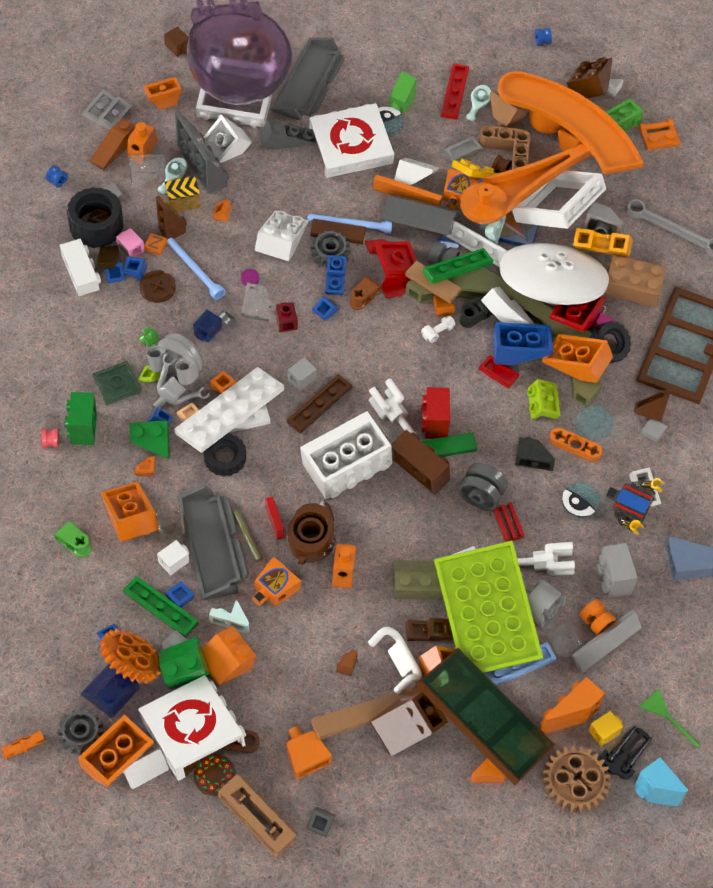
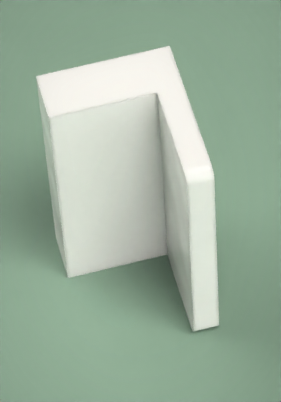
M154 742L123 773L131 789H134L168 771L169 767L161 749Z

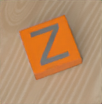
M151 233L144 245V250L161 255L167 244V238Z

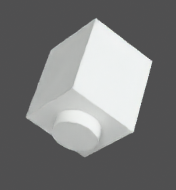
M176 540L157 553L158 562L171 576L189 563L190 552L184 544L180 545Z

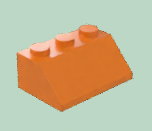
M124 714L78 757L79 764L93 780L109 787L154 744V741Z

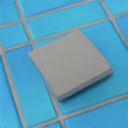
M103 89L83 111L82 115L111 130L132 108V105L119 96L117 98L113 97Z

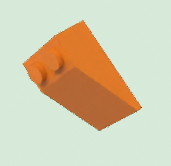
M558 334L552 343L553 354L544 356L542 361L580 381L597 383L613 355L607 340Z
M138 481L101 492L108 515L120 542L158 531L155 511Z

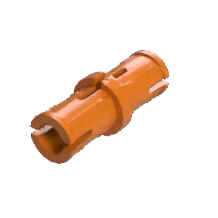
M39 730L23 738L21 736L17 741L0 748L5 760L22 752L24 754L27 753L29 749L45 743V740Z

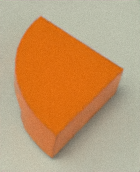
M155 456L147 457L137 465L134 472L135 475L154 476Z

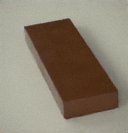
M313 219L310 236L318 237V234H322L324 231L334 230V232H341L342 236H346V241L363 245L366 227Z

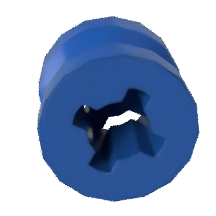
M549 27L544 30L535 29L537 46L542 43L551 44L552 34Z
M54 165L47 171L45 178L47 181L53 182L54 186L60 188L67 181L68 174L65 171H60V168Z

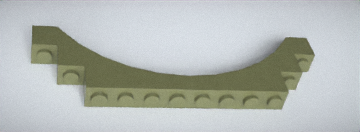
M486 267L447 279L461 288V292L456 298L476 299L479 296L484 297L492 288L500 286L510 300L515 299L534 324L551 325L552 342H554L558 334L585 338L591 336V331L588 329L581 332L549 319L553 311L552 308L542 301L527 297L514 290L500 275L493 273ZM410 280L406 285V295L417 302L433 301L435 294L415 281ZM570 376L572 399L589 408L600 394L602 384L599 381L597 383L580 381Z

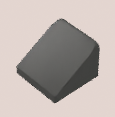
M316 807L313 810L307 829L327 837L336 815Z

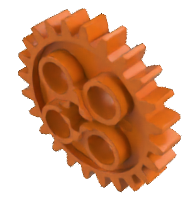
M116 628L115 631L110 630L109 633L107 632L100 642L101 647L99 650L103 651L101 656L106 657L104 662L110 663L111 666L109 668H115L117 670L116 674L122 673L124 679L128 676L131 682L136 679L139 684L142 680L147 684L149 681L153 682L161 673L159 655L156 654L158 650L152 649L153 644H147L146 638L140 639L139 634L135 636L131 630L127 633L125 629L120 631Z

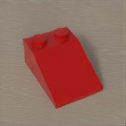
M600 296L593 301L582 304H557L549 319L584 332L598 320L600 313L603 311L605 296Z

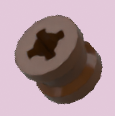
M498 155L491 168L494 169V172L502 173L508 171L512 160H505L503 156Z

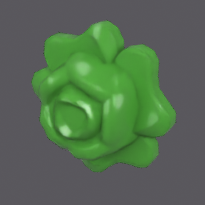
M147 326L146 329H143V336H140L139 340L151 348L153 345H157L159 334L156 330Z

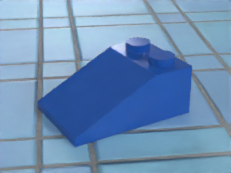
M495 322L492 338L494 364L515 365L553 354L551 325Z

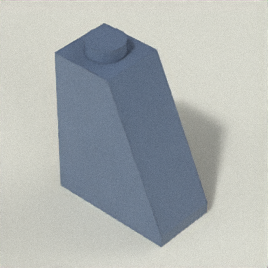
M668 537L665 547L673 580L713 576V548L675 537Z

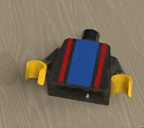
M660 478L633 481L629 484L625 483L621 491L610 487L606 497L615 501L613 505L614 516L622 527L639 535L637 528H644L642 522L656 497V493L653 490L662 492L663 489L658 486L665 484L664 481Z

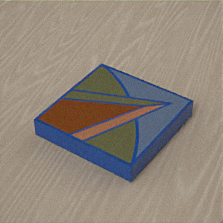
M510 211L506 214L498 241L515 246L534 243L539 225L517 223L513 212Z

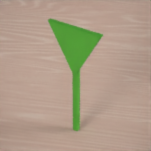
M660 689L639 706V708L666 717L696 747H700V744L669 715Z

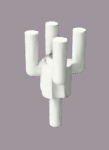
M390 378L385 382L388 386V389L384 392L388 397L386 400L383 399L375 387H372L369 390L372 397L368 401L380 418L386 419L388 417L392 424L399 423L404 431L414 432L405 419L408 416V412L401 403L404 400V396L393 380Z
M573 543L546 544L544 551H533V557L518 558L519 566L534 565V571L546 570L548 575H574V561L558 562V557L573 556Z

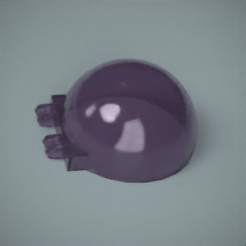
M197 0V7L192 8L190 15L193 26L188 36L187 59L189 69L198 85L211 97L232 105H248L272 95L284 82L291 67V46L283 29L276 21L262 12L259 1L248 2L247 0H240V3H238L237 0H229L230 4L215 5L213 0H207V6H205L203 0Z

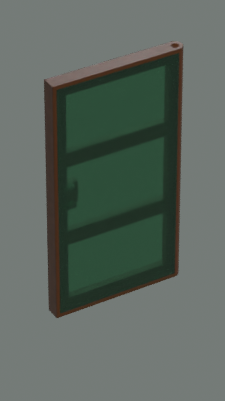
M459 647L416 684L514 785L550 750L554 749L555 744Z

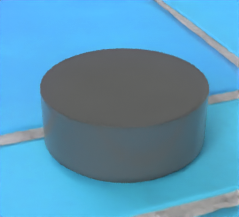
M224 310L219 313L218 317L224 323L231 327L234 326L236 319Z

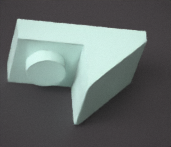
M506 215L497 222L479 224L481 229L485 230V236L496 244L498 243Z
M237 600L231 613L221 608L211 609L209 614L210 623L225 628L234 626L239 632L249 633V622Z

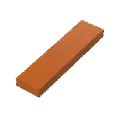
M377 174L374 177V190L441 206V195Z

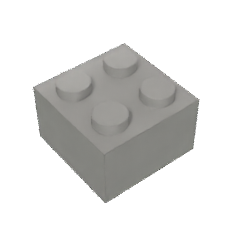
M627 543L603 547L602 553L599 555V562L596 564L597 574L601 575L603 579V592L607 593L608 599L632 595L638 577Z

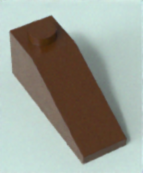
M157 196L158 230L168 240L169 238L174 239L186 233L187 222L184 216H180L171 205L160 196Z

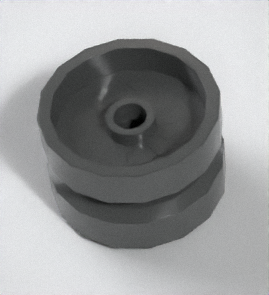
M473 463L466 472L465 478L462 479L458 492L468 504L485 511H491L497 507L501 496L507 489L508 481L496 468L484 463Z

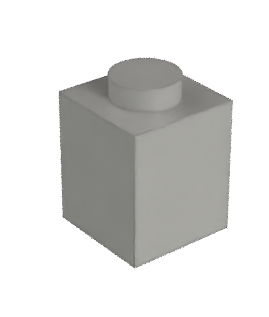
M304 357L288 369L287 379L300 391L317 379V367L313 362H309Z

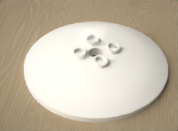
M532 243L517 246L506 252L500 262L501 276L510 287L527 297L547 303L564 305L587 303L602 296L607 290L609 283L608 273L600 262L582 251L563 245Z

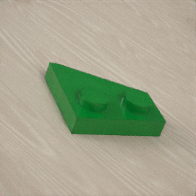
M169 421L129 423L131 443L165 458H170Z

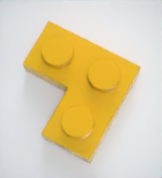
M461 159L460 161L453 160L451 166L475 178H484L497 174L491 167L484 166L483 169L479 165L470 164L471 161Z

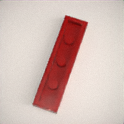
M453 63L441 117L458 120L469 66Z

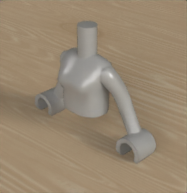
M169 353L163 354L162 360L164 365L157 384L160 398L153 404L156 408L157 406L161 408L165 402L176 406L195 397L202 399L209 397V392L206 395L200 394L204 389L203 386L196 392L181 396L187 389L173 375L164 383L169 365L174 362V358L166 362L164 359Z

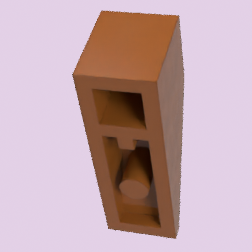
M124 117L117 122L108 132L90 159V162L102 170L109 166L127 149L128 137L135 129V124Z

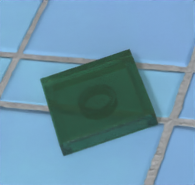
M128 361L92 374L106 405L142 392Z

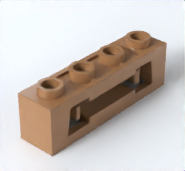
M237 774L218 791V798L277 858L295 841L296 831L289 823L285 824L280 819L281 815L275 808H270L265 803L266 799L261 793L254 792L251 788V783L245 777L241 778ZM245 798L248 799V804L271 827V829L269 830V834L265 832L266 828L263 826V824L243 805V803L245 802Z

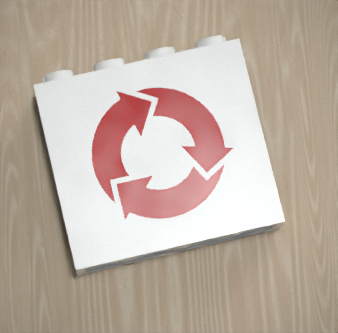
M376 103L348 108L338 112L333 111L324 115H315L309 118V129H313L325 164L324 173L326 178L393 164L394 152Z
M205 675L138 709L144 726L161 749L167 764L178 781L185 778L184 767L236 740L243 747L246 746L244 740L246 736L245 730L242 725L238 726L236 724L237 720L233 711L227 710L224 697L222 695L218 696L214 682H209Z

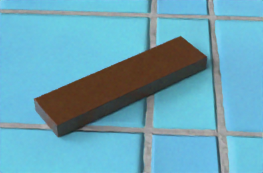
M338 374L288 418L287 423L301 434L352 388V384Z

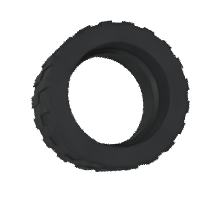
M91 187L77 192L68 202L67 216L69 229L75 240L81 239L83 245L91 248L104 247L116 241V237L123 230V216L120 200L114 193L100 187ZM93 209L105 210L111 214L108 219L100 223H87L81 220L84 215L92 212Z

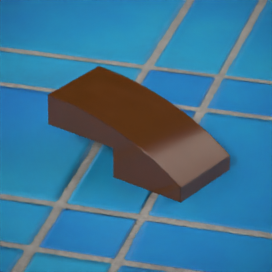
M429 618L427 621L408 619L406 621L407 641H440L449 639V619Z

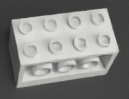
M368 411L300 447L302 464L325 499L337 497L342 491L355 487L358 482L364 479H370L375 473L388 469L392 464L391 445Z

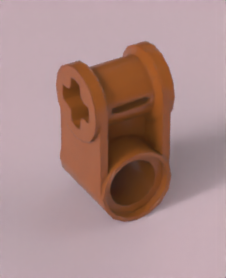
M368 276L364 277L351 290L350 307L354 310L363 309L375 299L376 295L380 294L382 286Z

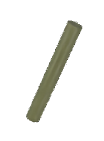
M234 511L233 516L255 561H262L263 557L240 511Z

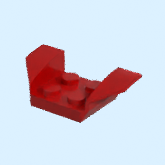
M365 240L369 254H378L386 277L381 286L385 298L403 296L406 292V285L411 280L405 276L406 271L416 261L410 241Z

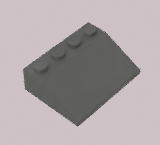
M175 111L177 146L207 193L211 194L227 187L228 173L225 169L221 168L220 161L217 157H214L210 145H206L202 133H199L179 111Z

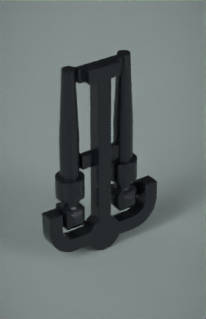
M634 726L619 744L610 751V754L605 749L601 753L600 760H605L603 765L609 767L608 772L610 774H616L622 779H629L635 773V770H630V768L635 765V761L652 738L644 730ZM636 731L638 735L626 749L624 745ZM644 737L646 741L634 754L630 751L638 741ZM620 750L624 752L615 763H612L615 757L620 754ZM628 755L630 758H628V760L625 762V765H623L619 770V765Z

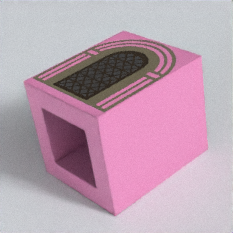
M131 228L121 232L116 237L117 245L126 257H137L145 252L144 241Z

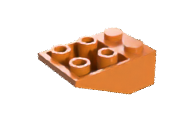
M587 677L582 682L578 680L572 686V691L568 695L563 694L559 698L557 706L554 708L550 707L543 714L544 719L540 723L542 725L541 731L544 734H549L586 723L600 709L605 693Z

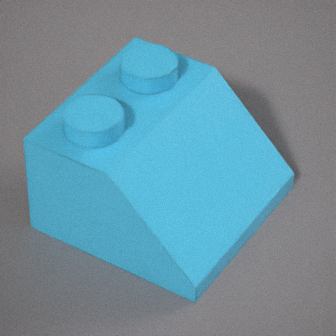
M658 758L643 769L634 785L638 796L642 799L645 798L647 802L676 807L681 805L688 792V789L661 758Z

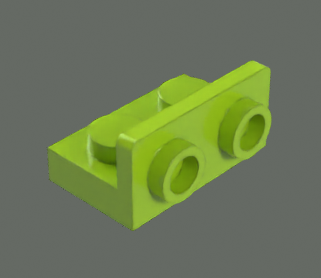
M537 379L528 387L527 391L531 419L536 420L539 416L553 419L559 418L561 415L557 384Z

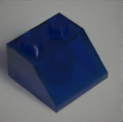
M108 664L85 688L81 695L112 719L139 690V684L136 679L131 682L128 676L124 679L122 673L116 674L117 670L115 668L110 669L111 665Z

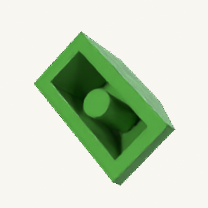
M403 71L400 73L390 95V107L402 113L406 112L415 101L417 78Z

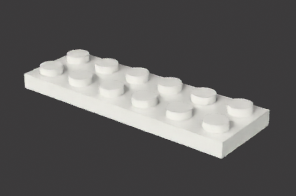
M257 367L177 426L175 434L202 453L284 391V385Z

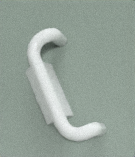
M383 627L374 634L368 643L374 647L385 635L391 636L396 641L388 650V653L401 677L404 678L394 688L395 693L399 695L409 684L418 682L422 678V673L400 633L391 627Z

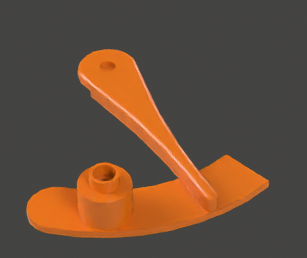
M513 71L503 75L498 82L500 98L506 103L530 110L529 122L537 131L553 134L562 128H566L582 144L532 164L484 177L482 182L470 185L463 191L460 198V208L463 214L471 221L479 224H491L499 221L543 185L592 155L597 160L604 175L642 168L644 162L625 131L599 106L564 85L537 75Z

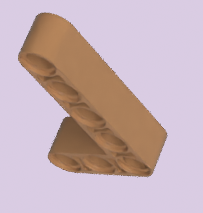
M483 126L481 128L479 143L482 147L512 151L511 170L528 165L530 133L527 130L497 126Z

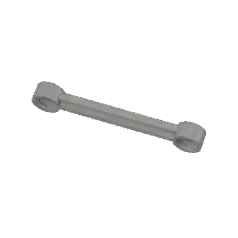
M633 199L629 201L626 213L630 218H643L704 248L706 253L713 257V249L710 248V246H713V238L707 239L645 209V204L641 200ZM639 207L642 211L635 212L632 211L631 208Z

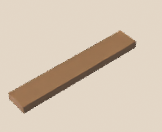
M414 687L404 689L399 695L396 693L388 694L312 718L311 724L318 740L370 724V720Z

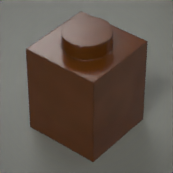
M178 26L164 34L165 46L177 57L181 54H186L191 49L190 38Z

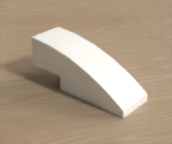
M500 286L492 288L481 300L503 323L534 324L515 299L510 300Z

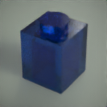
M206 309L193 324L195 337L209 343L221 330L222 318Z

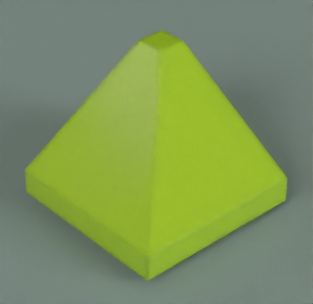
M145 366L138 381L154 382L160 378L162 371L153 372L150 366Z

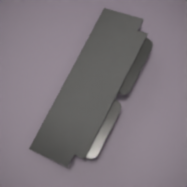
M333 37L309 38L271 108L272 112L300 121L303 115L311 117L312 114L318 111L329 90L328 83L333 82L345 59L338 51Z
M205 484L177 496L180 510L182 508L185 531L202 599L208 600L238 593L236 584L244 583V579L248 577V570L241 543L238 539H233V535L237 533V527L229 498L226 496L222 497L219 494L214 496L213 491Z

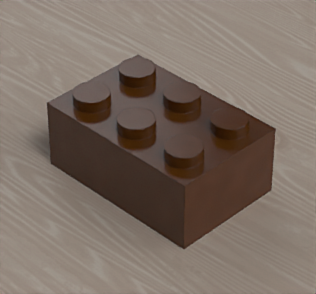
M405 430L391 444L392 460L434 495L450 481L448 460L443 456L439 457L435 454L434 449L428 444H423L419 436L414 432L410 433L408 430Z

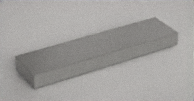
M629 611L572 654L579 672L583 673L642 628L635 611Z

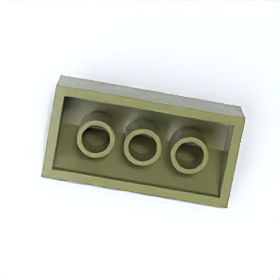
M394 560V598L443 599L434 561Z

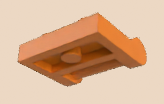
M672 118L666 119L663 122L638 124V129L647 151L680 146V139ZM668 128L665 131L647 133L650 130Z

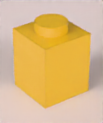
M609 711L592 722L588 731L602 747L621 734L623 724L617 715L614 716Z

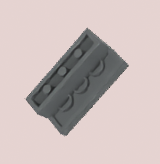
M392 194L389 195L380 218L449 235L452 233L454 221L459 218L461 211Z

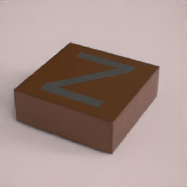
M93 209L88 217V221L100 223L108 219L111 214L105 210Z

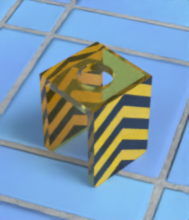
M195 176L164 181L167 203L177 212L200 208L198 199L200 192Z

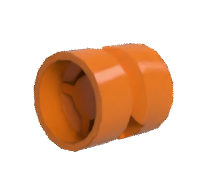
M599 599L591 601L579 613V616L586 624H591L590 629L597 636L617 621L610 611H605L606 607Z

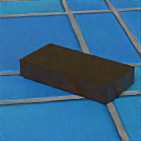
M118 245L100 247L97 260V268L99 270L116 268L119 255Z

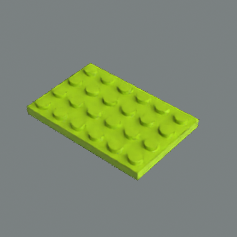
M513 540L434 559L456 649L459 647L483 673L543 659ZM460 664L463 678L471 677L472 675Z

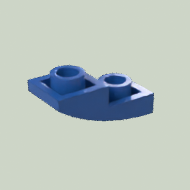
M328 255L325 294H344L346 256Z

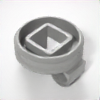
M167 334L165 338L159 341L157 346L153 345L146 353L150 369L153 372L162 371L164 365L162 356L165 353H169L164 360L169 362L174 358V362L169 365L168 370L178 377L179 383L183 385L193 383L199 377L198 374L203 371L204 363L200 351L188 338L181 334ZM177 353L182 355L183 357L181 359L178 358Z

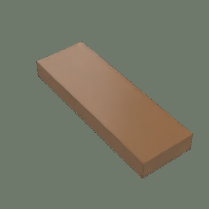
M416 260L406 271L405 276L448 303H451L461 292V288L449 280L431 285L422 273L423 268L426 266Z

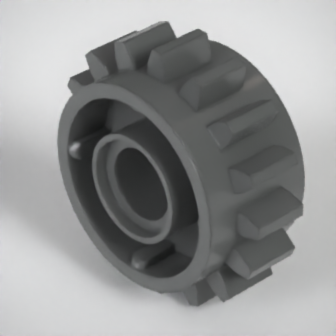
M334 230L318 234V238H314L313 244H311L312 257H315V262H320L321 266H327L328 255L346 256V260H348L350 242L346 241L347 237L342 236L341 232H334Z
M80 709L78 712L73 710L69 716L65 715L64 722L60 721L59 723L62 729L57 730L60 736L59 742L64 743V750L69 748L71 754L78 752L79 756L104 734V729H102L103 723L98 721V715L93 716L90 710L84 712L83 709ZM78 730H86L82 735L76 734Z

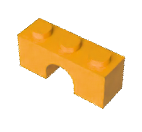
M576 228L573 246L577 250L630 257L633 239L630 235L612 233V235L597 233L594 230Z

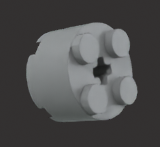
M542 579L537 582L535 589L531 593H527L534 623L541 628H547L559 616L558 608L560 605L564 607L566 595Z

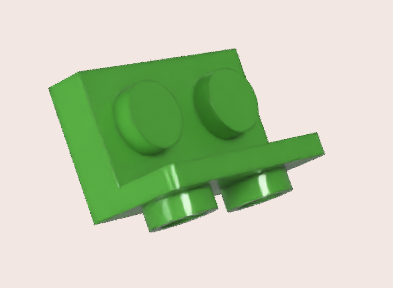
M631 98L606 111L625 132L633 126H638L642 121L643 110Z

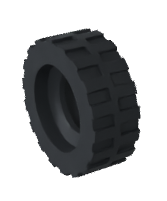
M614 321L599 324L592 330L589 337L604 340L606 334L614 335L617 348L612 351L613 358L609 363L623 360L631 350V337L628 334V330L619 322Z
M230 433L224 435L203 451L205 465L215 475L232 476L234 473H238L240 469L242 470L246 463L245 444H243V441L238 436ZM222 447L232 449L235 454L233 460L227 463L218 461L215 456L217 450Z

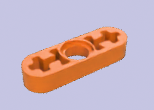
M554 428L550 433L549 440L554 446L591 462H596L601 458L602 448L597 443L563 428ZM558 434L561 435V438H559V440L555 439V437L558 436ZM578 442L581 447L573 448L570 443ZM592 450H596L594 455L590 454Z

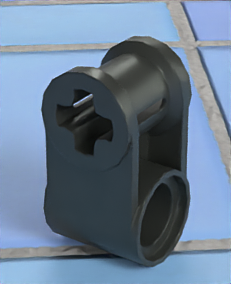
M483 296L477 297L462 307L459 322L463 327L471 328L493 314L481 301L484 298Z

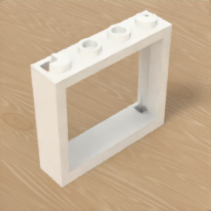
M208 56L196 106L197 117L204 118V120H218L221 115H224L239 126L244 124L250 125L253 128L256 126L264 127L276 80V67ZM211 72L267 80L260 114L204 105Z
M566 170L512 209L515 221L517 223L568 229L606 190L603 176L599 173ZM556 187L580 189L559 211L536 208Z

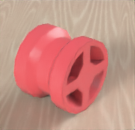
M58 428L53 430L42 429L43 448L48 446L59 447Z

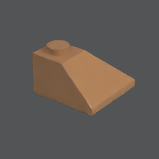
M490 92L493 118L498 120L497 124L501 127L513 128L529 114L530 111L525 108L506 103L500 98L498 92Z

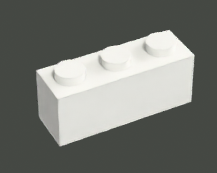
M81 239L61 244V256L78 296L98 291L101 278L99 273L94 271L95 264L93 259L88 257L89 250L87 245H83Z

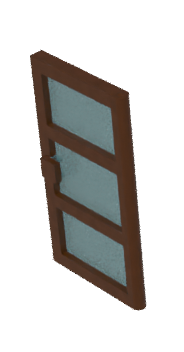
M675 287L636 382L661 391L669 388L671 390L670 394L700 404L713 371V300Z

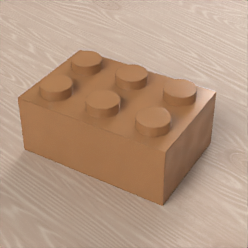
M613 254L608 273L609 283L604 294L656 307L667 267Z

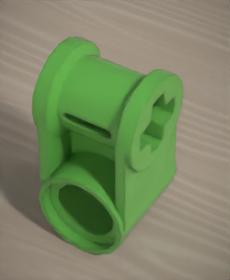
M70 521L54 534L55 539L59 543L62 542L65 548L67 547L78 557H87L92 551L89 537Z

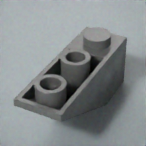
M268 120L259 133L262 147L270 149L317 144L313 130Z

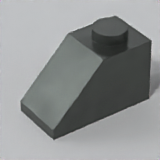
M519 437L515 465L553 471L555 458L543 444L531 437Z

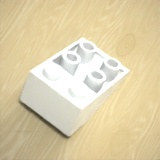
M275 210L258 231L255 251L289 261L299 244L308 220L300 216L289 215L284 211Z

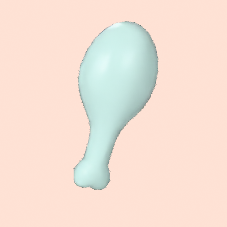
M479 85L472 91V109L466 115V119L474 121L477 111L489 103L491 90L488 86Z
M174 158L167 164L165 181L181 179L185 175L187 161L184 158ZM165 182L158 187L157 191L159 193H167Z

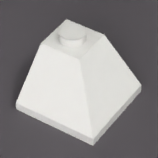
M224 115L218 118L204 136L206 145H210L214 157H217L220 163L243 154L252 143L246 133Z
M403 158L399 160L394 180L412 185L437 172L439 167L410 158Z

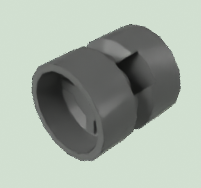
M435 241L428 256V263L436 264L460 255V250L451 246L447 248L446 244Z

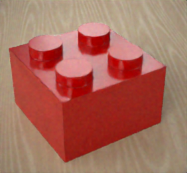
M427 387L426 395H422L421 432H425V439L448 437L450 427V388Z

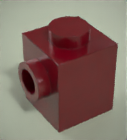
M294 302L276 304L275 315L279 332L298 330V319Z

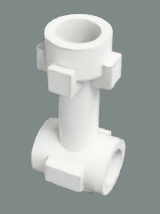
M448 316L447 318H442V323L434 328L430 325L425 326L421 331L422 336L430 343L435 342L439 338L438 333L445 329L449 331L453 329V326H455L454 319Z

